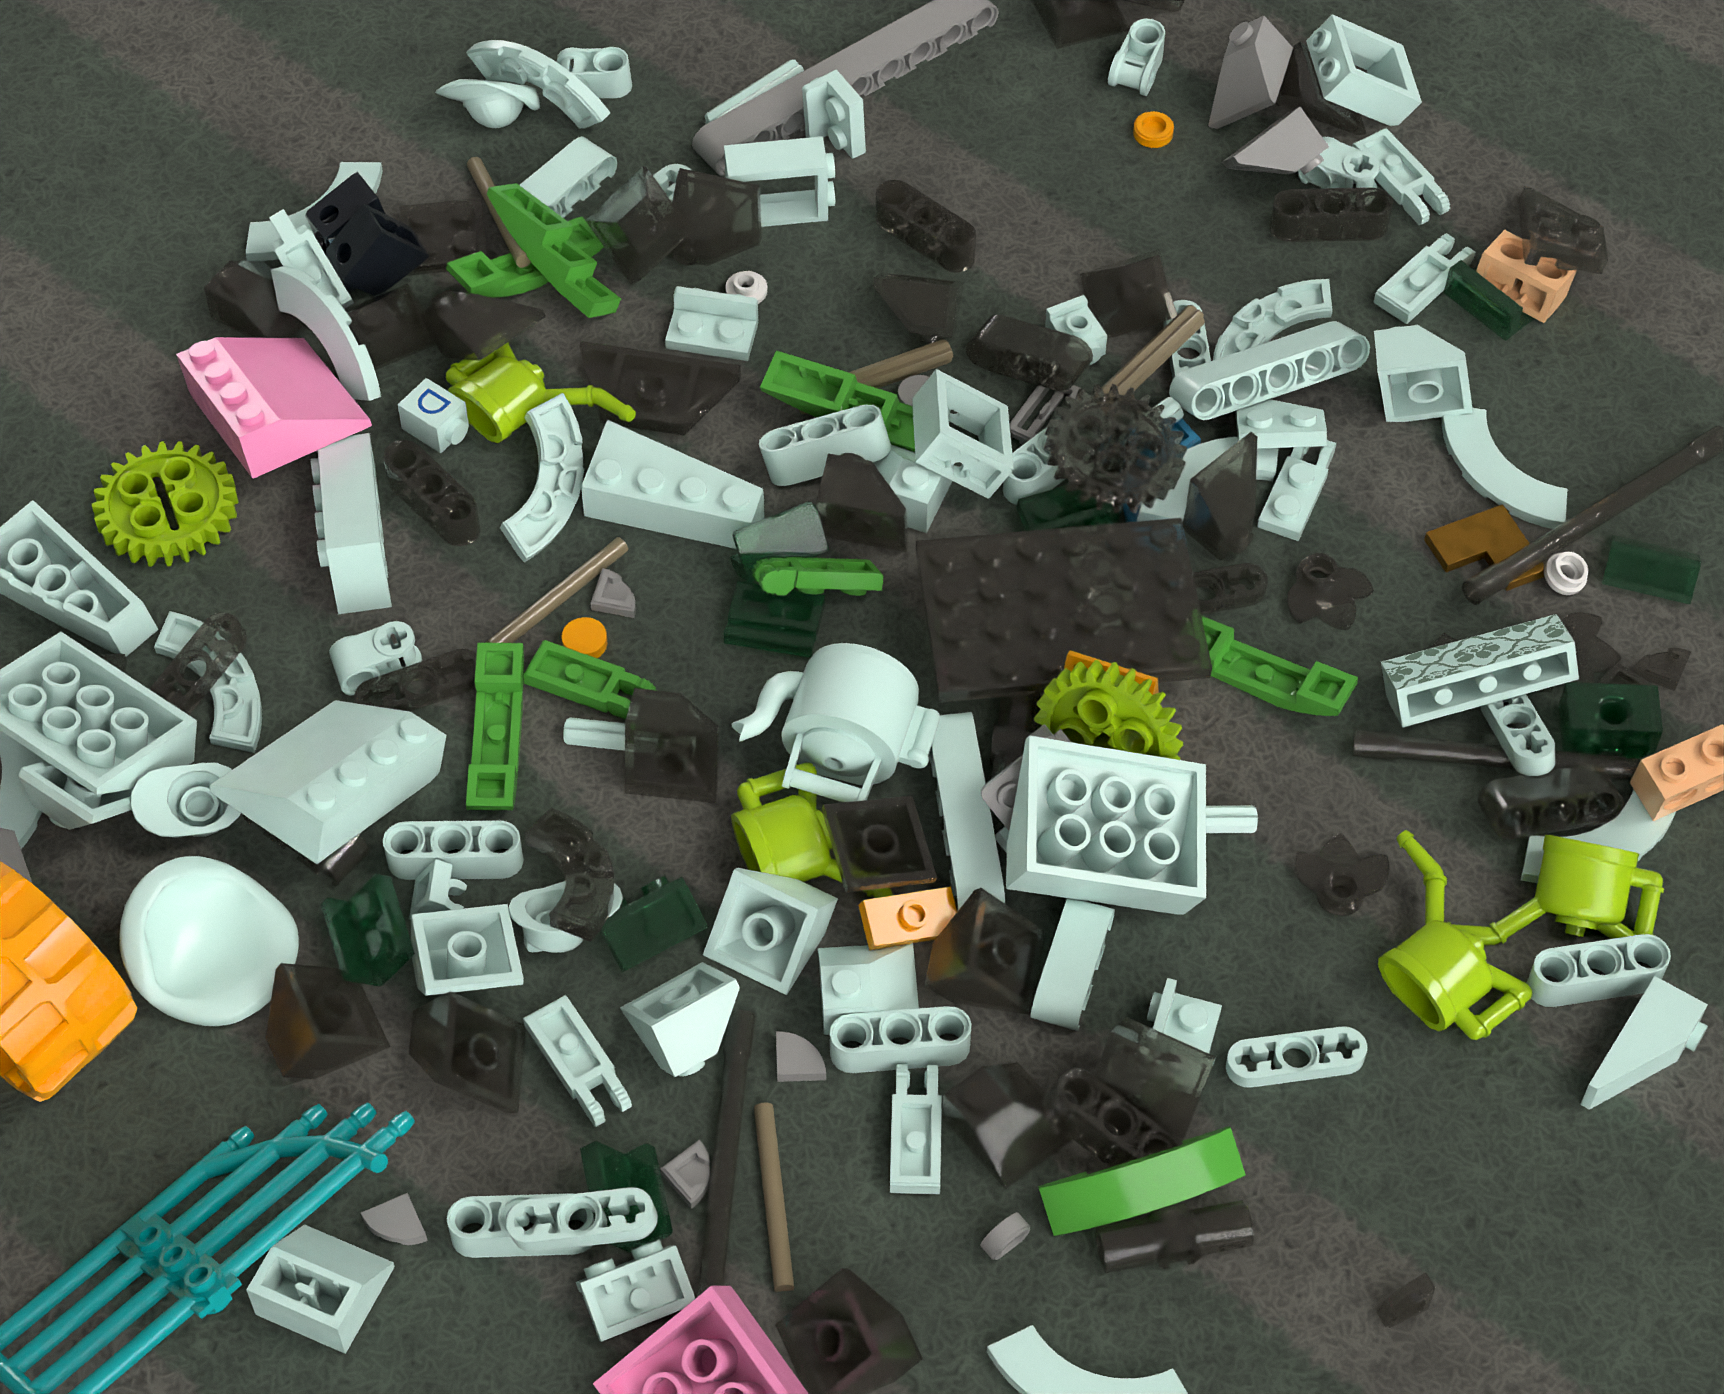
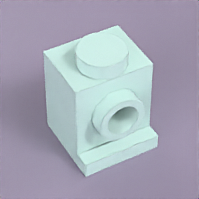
M1084 295L1046 309L1045 335L1068 369L1079 364L1084 366L1092 365L1101 356L1106 354L1107 334L1088 308V300Z

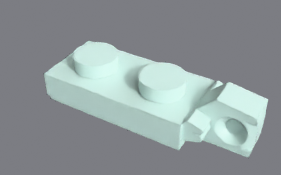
M284 209L269 217L281 237L272 242L275 247L274 252L282 265L302 271L317 281L316 286L326 296L333 295L344 309L354 303L311 229H308L305 224L295 229Z

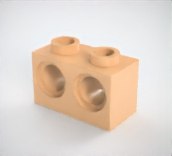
M1504 230L1483 252L1471 285L1545 323L1567 296L1578 267Z
M1723 724L1640 761L1630 784L1653 821L1724 790Z

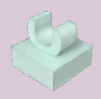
M435 859L416 877L409 919H411V914L464 908L460 904L453 903L448 895L460 896L467 888V885L461 880L451 879L452 864Z

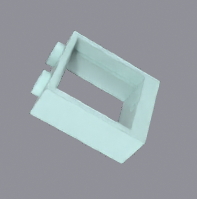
M1333 14L1306 40L1324 99L1389 126L1399 125L1422 103L1402 44ZM1355 65L1367 70V73L1359 69H1356Z
M823 136L724 145L726 201L730 230L828 221V206H835L833 181H828V178H835V164L833 153H825ZM815 175V190L746 196L745 182Z
M936 369L912 398L916 463L989 499L1014 470L1008 406ZM951 410H954V411H956V412H958V413L952 414V413H950V411H951ZM949 421L977 435L979 441L950 427ZM957 462H960V463L963 464V465L960 466V467L954 466V464L957 463Z

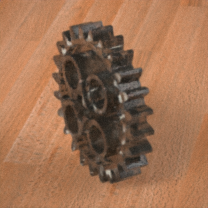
M1098 384L1094 385L1091 395L1081 388L1078 390L1075 399L1066 396L1062 407L1055 408L1045 432L1047 439L1044 444V450L1050 452L1046 463L1047 465L1058 466L1054 475L1055 480L1065 478L1069 480L1065 489L1067 493L1076 489L1082 491L1080 496V502L1082 503L1093 497L1096 498V508L1098 510L1102 509L1105 502H1109L1112 504L1115 513H1119L1122 504L1125 503L1132 513L1137 512L1141 502L1150 509L1153 507L1156 498L1164 501L1170 489H1175L1186 465L1183 458L1187 447L1180 445L1184 433L1182 431H1172L1176 418L1168 417L1163 419L1161 414L1165 406L1162 404L1151 408L1148 406L1150 395L1147 394L1140 400L1134 398V388L1131 387L1125 395L1119 394L1116 384H1112L1109 393L1105 394Z

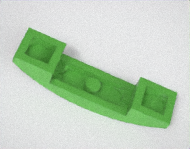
M582 216L568 221L574 226L569 241L587 255L592 257L605 247L606 240ZM480 251L448 262L446 270L471 295L479 297L513 296L535 290L549 282L532 263L527 267H518L511 253L490 260Z
M1196 613L1192 614L1173 644V650L1200 671L1277 707L1295 712L1338 716L1358 683V677L1318 661L1315 662L1310 670L1234 640V628Z
M477 643L475 670L476 704L472 760L468 768L467 810L514 809L523 713V643Z
M1224 1127L1183 1140V1145L1088 1175L1085 1171L1038 1186L1053 1235L1072 1233L1135 1217L1190 1199L1245 1176L1246 1174L1231 1127Z

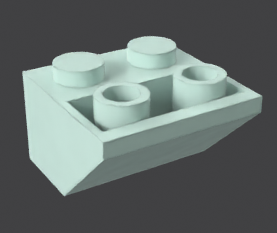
M304 1224L269 1250L246 1290L257 1316L346 1354L395 1266L394 1262Z

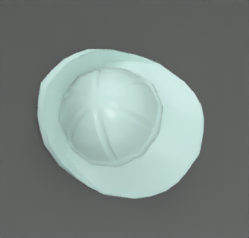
M458 79L443 85L435 92L446 98L463 102V106L467 108L474 120L490 128H501L510 125L517 119L524 104L531 110L540 109L538 93L535 88L528 85L491 80Z

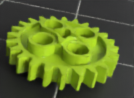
M162 441L158 445L157 452H151L146 445H143L141 449L142 456L137 458L127 452L125 453L127 459L125 466L115 462L111 464L114 476L101 475L100 479L103 488L94 489L97 502L92 503L98 532L102 533L106 546L114 545L116 555L121 556L128 552L132 563H136L143 555L146 556L148 566L150 567L156 563L158 557H164L167 567L172 565L173 558L177 555H180L186 563L190 562V551L196 550L204 556L206 554L204 543L208 541L219 545L221 542L218 531L230 532L231 527L228 519L237 518L235 504L239 502L232 474H228L224 461L216 463L215 455L212 451L202 456L199 445L193 446L188 452L184 451L181 441L177 442L173 450H167L164 441ZM154 477L161 479L166 497L173 509L175 520L179 527L178 530L174 531L170 528L161 499L158 497L154 481L152 480Z
M1095 660L1088 669L1082 662H1078L1072 671L1067 668L1063 669L1056 679L1054 678L1046 687L1044 695L1037 702V706L1041 710L1034 717V721L1041 725L1045 724L1053 735L1061 729L1072 743L1180 760L1177 754L1182 748L1183 742L1177 739L1176 736L1181 731L1182 725L1169 722L1176 709L1171 707L1162 708L1160 703L1166 694L1160 692L1152 695L1148 691L1152 680L1147 679L1141 684L1135 681L1136 672L1133 668L1123 676L1120 675L1117 662H1113L1107 671H1104L1099 660Z

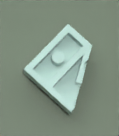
M1268 399L1235 411L1239 449L1327 446V428L1322 409Z

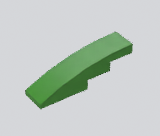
M517 183L488 188L486 195L511 236L527 254L526 256L561 295L588 318L616 313L621 298L592 277L597 261L569 241L574 227L571 223Z
M780 351L775 352L760 386L762 392L814 417H821L861 405H874L881 411L891 445L915 452L913 406L899 402L897 394L858 383L855 374Z

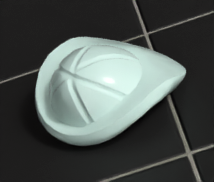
M185 856L172 859L158 865L145 875L127 900L120 924L121 957L126 972L136 990L151 1005L163 1013L178 1020L202 1026L233 1024L262 1009L286 985L292 974L299 948L297 925L290 912L279 900L257 881L225 862L201 856Z

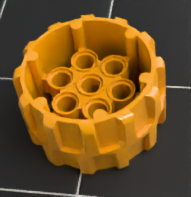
M0 861V1077L20 1092L41 1102L55 1095L85 1065L98 1056L134 1020L137 1006L132 999V993L119 973L91 939L43 892L17 871Z

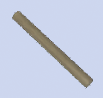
M479 157L470 158L467 162V168L516 265L521 268L527 267L531 261L511 236L486 195L488 188L495 185L482 159Z
M620 537L615 538L487 640L486 643H514L599 575L602 568L606 569L628 551L627 544Z
M759 1103L754 1106L774 1291L794 1290V1279L774 1108L771 1103Z

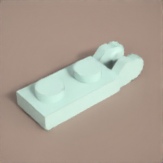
M1387 128L1352 144L1354 148L1369 151L1377 156L1380 162V170L1374 179L1399 205H1403L1404 210L1418 225H1422L1430 219L1429 210L1419 197L1421 194H1423L1424 200L1439 215L1449 211V199L1445 192H1442V189L1434 182V177Z
M1446 233L1441 238H1438L1430 247L1425 246L1375 293L1374 303L1405 324H1408L1457 279L1458 275L1472 263L1476 252L1469 247H1465L1451 260L1447 259L1444 256L1451 251L1455 239Z
M1327 440V446H1322L1316 465L1302 461L1309 447L1293 448L1291 457L1287 456L1258 519V528L1299 541L1327 479L1329 470L1327 468L1335 452V442Z
M566 995L523 1018L525 1028L573 1099L577 1098L594 1127L605 1122L604 1111L601 1105L589 1091L596 1086L604 1084L613 1104L620 1111L623 1112L632 1107L627 1091L615 1075L614 1065Z
M897 1064L896 1094H892L890 1193L940 1194L942 1095H938V1065H927L924 1075V1087L927 1089V1095H907V1089L910 1087L908 1064Z

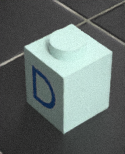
M427 378L398 404L402 429L439 453H442L451 443L454 445L460 443L467 434L469 423L466 403Z

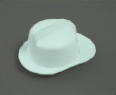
M197 763L163 767L149 771L137 781L131 792L130 807L136 821L145 830L161 837H206L229 827L239 818L241 813L209 791L210 785L232 769L219 763Z
M585 876L563 881L545 888L522 892L511 900L508 908L510 917L518 925L522 926L524 944L529 952L546 951L558 953L570 951L579 946L589 925L598 923L613 915L620 908L623 897L620 888L614 882L601 877Z

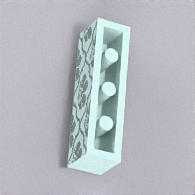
M1557 614L1381 662L1386 696L1402 727L1579 679L1575 641Z

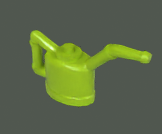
M500 336L491 341L484 342L481 348L459 363H453L445 375L448 383L452 385L448 392L466 403L468 423L487 440L495 443L503 441L513 431L525 424L527 421L524 417L529 410L561 393L565 395L570 405H588L593 407L595 404L617 415L620 420L627 422L632 421L636 416L635 410L630 405H625L607 391L593 387V385L582 388L546 389L543 382L544 373L542 369L536 364L532 365L527 360L518 361L508 341Z
M810 762L796 765V769L817 775L816 767ZM786 769L756 779L749 778L747 782L739 785L737 795L744 810L733 813L731 819L737 844L748 870L794 878L802 882L824 875L867 893L866 896L868 897L893 896L890 887L885 881L880 879V875L875 874L873 876L831 858L829 850L833 848L832 837L837 835V830L832 818L825 819L822 812L817 810V794L798 789V795H791L765 805L761 804L759 797L785 789L782 787Z
M1404 830L1398 835L1396 840L1400 848H1404L1424 875L1425 925L1397 947L1388 950L1379 957V970L1391 992L1429 1028L1442 1031L1455 1022L1470 1039L1486 1038L1491 1034L1493 1028L1513 1012L1524 1008L1525 1003L1532 997V989L1527 983L1486 962L1484 944L1478 936L1465 930H1458L1444 922V890L1447 885V878L1444 876L1440 865L1413 838L1414 835L1408 830ZM1492 987L1504 993L1500 999L1480 1015H1474L1468 1009L1490 992Z
M1545 835L1542 848L1544 853L1536 893L1533 899L1497 923L1492 922L1489 924L1490 927L1457 925L1445 922L1458 930H1465L1478 936L1484 945L1504 944L1507 942V938L1545 913L1556 914L1555 922L1566 924V934L1584 937L1585 928L1598 930L1610 939L1641 934L1653 935L1660 895L1664 892V888H1662L1663 878L1658 872L1636 868L1639 853L1574 839ZM1631 886L1642 889L1634 931L1621 923L1625 917Z

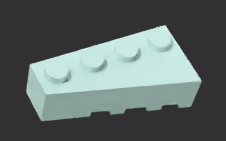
M607 420L581 486L584 516L753 552L764 521V492L762 488Z
M370 434L350 435L319 449L318 458H311L316 511H323L315 513L318 539L325 538L324 540H317L319 562L321 567L329 566L338 614L392 607L387 581V562L383 544V528Z
M33 500L0 527V594L122 658H126L158 630L144 603Z

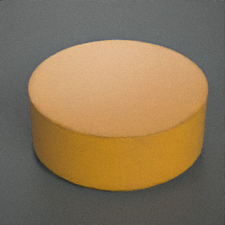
M1145 112L1139 115L1134 122V138L1145 147H1163L1173 138V121L1161 112Z
M582 617L574 619L563 629V647L599 658L607 648L606 629L601 622L593 618Z

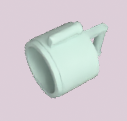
M837 643L817 650L806 664L804 672L786 671L777 673L767 680L759 695L754 713L733 722L731 725L734 730L741 734L739 742L760 735L771 725L783 702L787 699H794L782 730V742L787 752L791 755L782 787L789 789L791 786L853 805L856 810L862 811L873 784L889 779L895 772L898 762L918 769L927 766L929 761L928 754L940 721V715L934 709L917 706L919 699L917 681L912 673L898 660L871 647L850 643ZM797 762L799 764L804 762L812 763L816 767L818 775L796 769ZM822 776H826V777H830V778H834V779H838V780H842V781H846V782H850V783H854V784H858V785H863V787H862V789H861V788H858V787H855V786H852V785H848V784H845V783H842V782H838V781H835V780H832V779H829V778H825V777H822Z

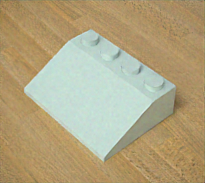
M59 632L0 669V730L96 795L134 789L137 781L149 771L163 767L189 765L194 762L197 720L63 632Z
M335 700L210 785L209 792L318 864L426 786L438 775L441 768L446 734L409 711Z
M1028 736L1025 741L1007 841L1006 889L1170 914H1186L1206 899V764Z

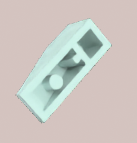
M1654 976L1589 1083L1581 1105L1590 1110L1677 1062L1685 1047L1694 1052L1708 1027L1700 1022L1708 1004Z

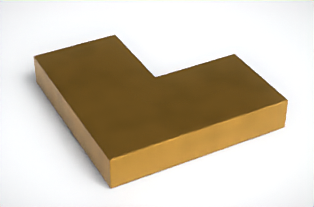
M1503 504L1426 532L1424 541L1445 572L1485 559L1506 591L1545 577L1543 562Z

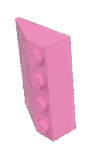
M215 337L208 341L195 343L189 349L176 354L191 396L252 479L372 426L369 417L304 338Z
M710 1286L593 1383L600 1394H808L731 1286Z

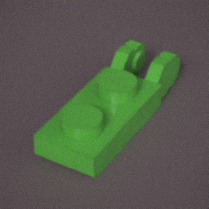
M787 557L770 558L768 560L767 558H761L760 561H756L757 563L753 565L754 568L752 569V575L756 582H759L763 591H766L767 594L771 593L773 595L776 593L777 595L784 596L794 588L806 594L816 595L824 593V589H840L845 594L861 596L865 595L867 590L882 591L884 577L868 559Z
M546 640L541 643L523 675L524 684L604 713L609 711L612 715L637 724L641 722L645 715L644 708L637 704V702H633V700L630 701L628 698L617 695L619 690L621 689L626 694L649 702L653 700L657 692L656 687L649 680L647 681L645 678L642 679L639 676L625 672L623 667Z

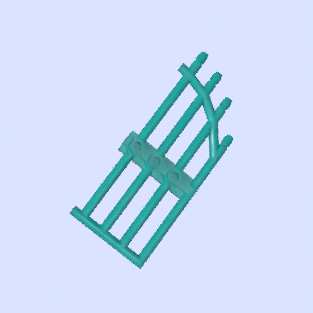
M368 1102L357 1107L350 1113L348 1119L344 1118L325 1135L307 1136L309 1130L316 1129L328 1115L320 1104L306 1110L299 1120H294L273 1139L248 1146L255 1137L253 1132L247 1126L234 1131L228 1136L226 1142L222 1141L0 1325V1382L13 1394H50L168 1293L172 1294L178 1299L172 1306L68 1394L102 1393L194 1313L202 1319L207 1314H216L222 1311L233 1299L230 1294L242 1285L237 1277L364 1168L375 1173L382 1172L388 1164V1158L383 1152L396 1142L397 1137H402L410 1130L415 1123L414 1118L407 1111L394 1116L388 1122V1126L380 1128L363 1144L354 1143L349 1140L357 1134L359 1128L363 1129L377 1114L376 1110ZM330 1156L343 1160L221 1264L212 1258L216 1252ZM285 1157H298L196 1244L186 1238L277 1160ZM232 1172L171 1224L162 1219L165 1214L207 1179ZM122 1253L128 1258L126 1262L11 1358L7 1359L1 1353L3 1349L117 1254ZM144 1272L153 1279L33 1381L24 1374Z

